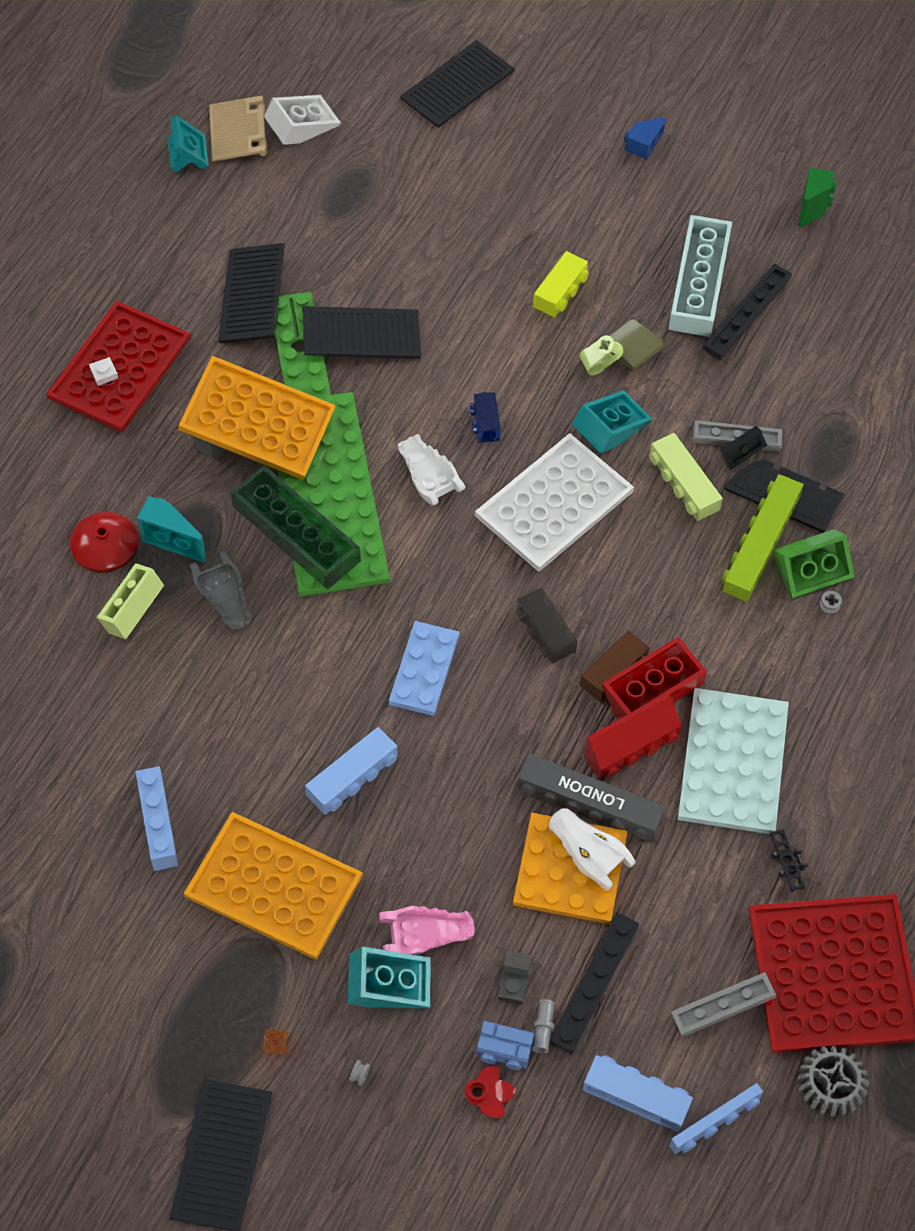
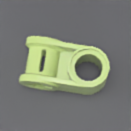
M603 336L584 349L579 357L588 374L593 376L601 373L606 367L618 360L623 354V346L619 342H614L612 337Z

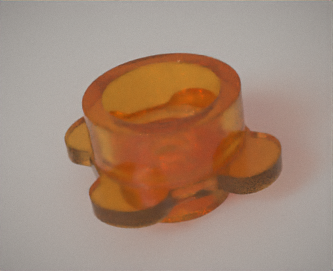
M267 1029L263 1034L265 1044L262 1046V1051L265 1054H270L271 1052L278 1053L279 1055L286 1054L288 1050L286 1047V1040L289 1038L288 1032L286 1030Z

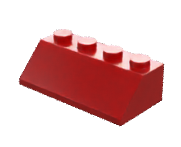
M677 637L602 683V687L615 716L621 719L666 693H669L673 703L694 691V688L704 685L707 670L683 641Z
M669 693L660 696L587 737L584 759L599 780L605 777H613L624 766L630 767L634 765L642 756L646 754L648 756L652 755L660 746L666 743L671 744L679 738L682 725Z

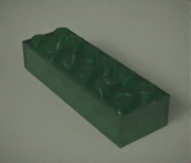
M265 465L231 492L233 508L326 589L331 588L361 562L360 547Z

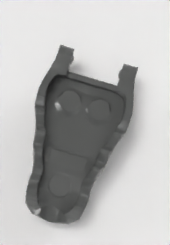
M226 551L218 552L221 564L200 572L196 562L189 564L194 585L198 592L220 614L225 625L231 630L241 629L248 625L251 621V614L246 606L241 574L228 557Z

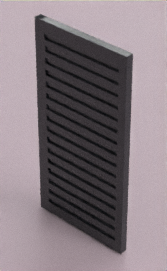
M475 40L403 93L400 99L439 128L514 72L515 68L478 40Z
M284 243L230 249L218 338L219 343L275 338L285 251Z
M302 307L304 355L421 358L418 309Z
M208 1079L203 1080L170 1212V1220L229 1231H241L272 1091Z

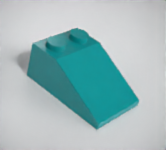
M622 390L582 405L572 425L596 450L604 453L616 448L648 425L652 418Z
M148 496L137 517L142 542L205 563L206 555L202 535L166 500Z
M368 947L357 949L349 954L348 1004L371 1008H429L431 958Z

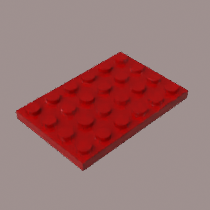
M116 300L46 393L47 398L123 433L191 339L190 333ZM110 357L118 379L97 386L89 364Z

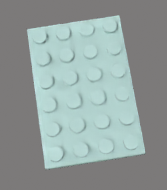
M694 688L678 820L764 834L776 831L789 702Z

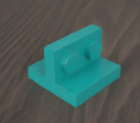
M177 115L170 119L172 134L167 139L171 169L178 172L191 162L201 169L209 166L205 134Z

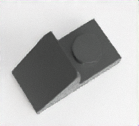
M507 951L498 1000L523 1004L532 955Z

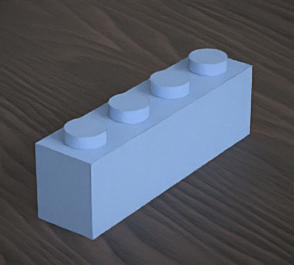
M377 727L305 785L306 796L324 815L330 811L337 810L342 805L343 800L348 796H354L365 782L374 780L381 769L385 766H391L396 761L398 756L397 745Z
M160 766L136 771L153 869L157 871L178 866V860Z
M595 1056L583 1085V1091L678 1133L693 1099L684 1089L668 1087L664 1085L661 1079L643 1076L636 1068L620 1066L616 1064L614 1059L608 1056Z

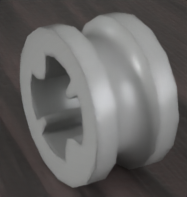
M825 592L819 603L821 610L828 614L836 613L841 606L842 598L837 592ZM828 599H832L834 605H829Z
M358 1059L353 1067L349 1081L352 1083L357 1081L358 1085L362 1086L368 1076L371 1064L363 1065L362 1061Z

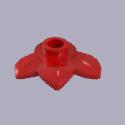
M497 1066L486 1067L481 1070L477 1079L469 1081L464 1090L466 1100L470 1104L478 1106L484 1115L492 1118L505 1116L502 1104L508 1102L516 1093L514 1086L499 1080L500 1068ZM475 1089H479L482 1095L476 1097L472 1092Z

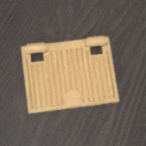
M263 96L209 105L212 162L260 154L261 156L267 154ZM256 104L257 109L250 110V105ZM258 141L259 146L252 147V142Z

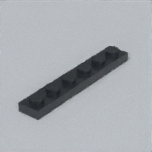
M774 263L706 341L703 350L722 360L789 282L792 273Z
M618 912L616 913L550 1039V1044L573 1055L639 927L638 922Z

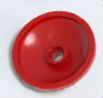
M99 512L87 516L75 526L70 537V549L76 562L83 568L94 572H111L125 566L136 554L139 544L138 533L134 524L125 516L114 512Z

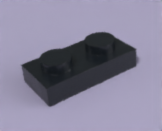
M755 426L721 448L720 452L727 467L733 469L768 445L760 428Z

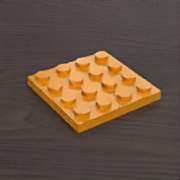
M531 813L513 906L611 925L622 861L607 875L612 881L613 886L608 891L604 890L597 882L579 871L578 867L573 863L572 857L567 854L566 849L563 847L562 840L553 831L549 830V822L552 816ZM589 824L615 837L625 846L628 831Z

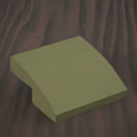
M633 319L610 335L614 342H619L623 346V354L618 359L619 363L632 370H635L664 348V343L654 333Z

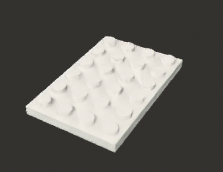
M569 433L475 511V517L540 572L633 493L634 487Z

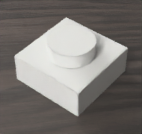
M110 357L89 364L97 386L118 379Z

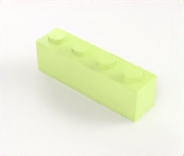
M675 433L651 444L649 458L652 464L657 465L660 469L663 479L671 484L676 497L681 498L690 515H693L699 521L720 511L723 498Z

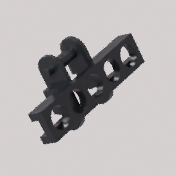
M784 829L771 832L770 837L776 852L771 854V857L775 859L778 856L784 869L778 873L779 878L785 875L791 893L798 889L803 890L805 885L799 870L804 871L808 867V864L803 863L800 856L803 851L801 849L791 850ZM777 834L781 835V842L776 840L775 836ZM784 845L785 850L780 851L779 847ZM783 858H791L792 862L787 864L783 861ZM797 878L799 886H794L791 880Z

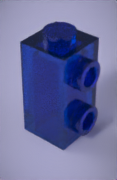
M481 392L474 394L473 403L469 404L470 416H475V421H472L473 434H477L478 443L500 441L501 427L496 393Z

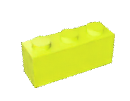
M566 251L534 293L533 307L554 318L560 311L563 312L569 298L574 297L577 293L580 283H584L588 278V261Z

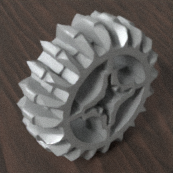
M835 1045L831 1047L830 1052L825 1046L821 1047L820 1053L814 1050L811 1053V1057L806 1056L804 1059L805 1065H801L799 1068L802 1074L798 1076L797 1080L803 1083L799 1087V1092H807L803 1097L804 1101H813L810 1106L811 1109H815L817 1105L821 1107L820 1114H824L827 1109L831 1117L835 1116L837 1110L841 1116H845L846 1109L849 1112H854L856 1109L855 1105L861 1106L863 1103L862 1097H866L868 1093L864 1088L868 1087L869 1081L863 1079L868 1073L866 1070H859L863 1065L862 1061L856 1063L853 1061L856 1056L855 1053H852L849 1057L845 1055L846 1048H842L841 1052L838 1053ZM823 1064H835L832 1069H817L818 1066ZM843 1069H845L848 1072L851 1079L845 1077L842 1071ZM836 1072L835 1079L837 1081L833 1088L830 1090L832 1084L830 1083V1080ZM814 1080L822 1086L824 1094L817 1089ZM846 1092L850 1094L842 1099L832 1098L835 1093L845 1094Z

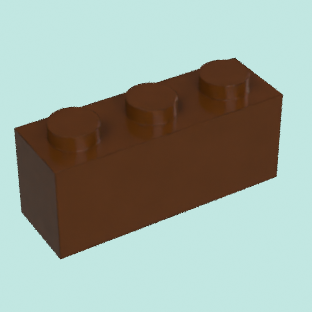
M628 630L581 675L580 686L602 703L607 698L602 683L646 657L650 647Z

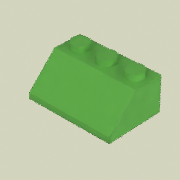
M835 529L773 549L777 571L792 598L855 577L847 536Z

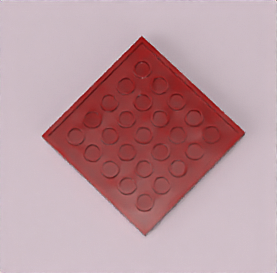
M897 894L749 905L748 912L758 974L766 973L776 994V998L763 1003L771 1054L820 1050L824 1046L827 1049H831L834 1045L836 1048L915 1042V983Z

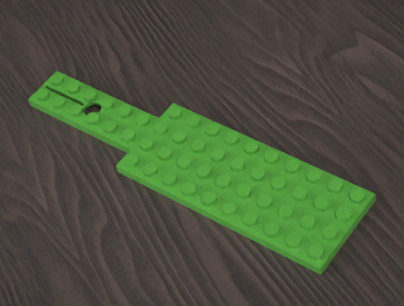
M311 292L279 296L275 331L284 385L336 405L305 479L301 480L277 470L299 597L390 583L353 392L331 395L324 356H306L304 352L297 353L295 349L291 348L295 342H304L302 307H314Z

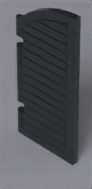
M766 459L754 462L738 471L724 488L728 492L759 505L762 498H767L768 493L766 491L771 480L775 482L778 474L800 482L804 486L790 519L822 533L825 532L844 493L828 486L824 491L819 488L821 483L782 466L778 471L773 468L775 463Z

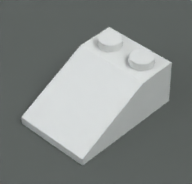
M321 95L272 98L264 115V118L284 145L302 143L338 127L341 123Z

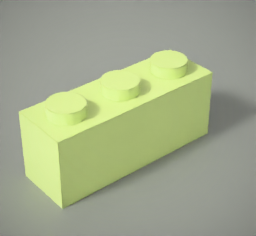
M135 563L99 613L97 619L109 634L127 639L164 584L152 568Z

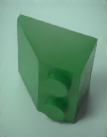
M809 167L800 210L799 227H803L822 217L826 213L827 206L831 207L833 194L830 193H835L837 181L833 180L834 171Z

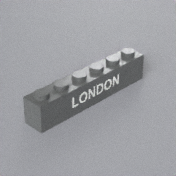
M530 753L518 777V788L528 795L535 794L551 804L558 803L574 813L581 812L586 814L594 821L609 823L613 828L629 831L643 840H654L665 811V806Z

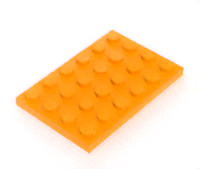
M212 356L181 419L178 430L304 480L336 405Z
M232 812L185 890L184 897L317 960L361 881L363 872Z

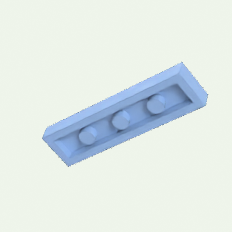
M757 1083L672 1138L669 1146L676 1155L680 1151L684 1153L690 1151L697 1145L695 1141L703 1136L705 1139L713 1136L718 1131V1126L724 1122L726 1125L731 1124L739 1117L738 1113L742 1110L750 1111L760 1104L759 1099L763 1093L762 1089Z

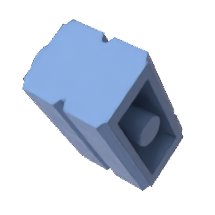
M484 1021L476 1056L481 1057L480 1060L488 1064H495L497 1061L506 1063V1067L512 1070H521V1067L527 1069L534 1033Z

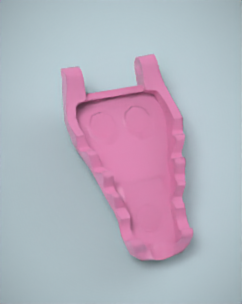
M410 906L395 911L379 913L380 922L389 923L391 927L392 944L383 946V950L418 955L451 942L469 940L473 937L475 931L474 921L468 911L448 913L447 910H439L437 908L428 909L425 906Z

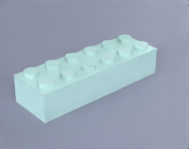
M695 215L690 216L668 330L711 337L732 222Z

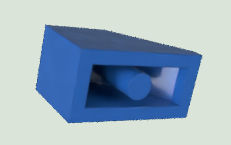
M660 117L635 123L633 128L625 134V151L648 159L664 134L666 118Z

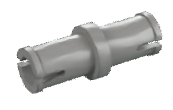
M547 999L539 1001L537 1021L534 1022L533 1026L535 1037L532 1050L539 1054L548 1053L550 1034L554 1031L552 1020L555 1002Z

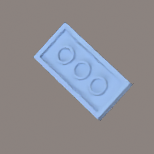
M414 621L389 698V705L435 716L459 639V631Z

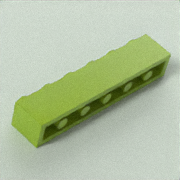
M778 474L775 482L771 480L766 491L768 493L767 498H762L757 510L760 512L758 516L753 515L748 528L751 530L749 534L744 533L739 544L741 549L739 552L735 551L730 564H733L731 569H726L721 579V582L724 583L722 592L743 601H749L773 553V549H775L795 509L804 484Z

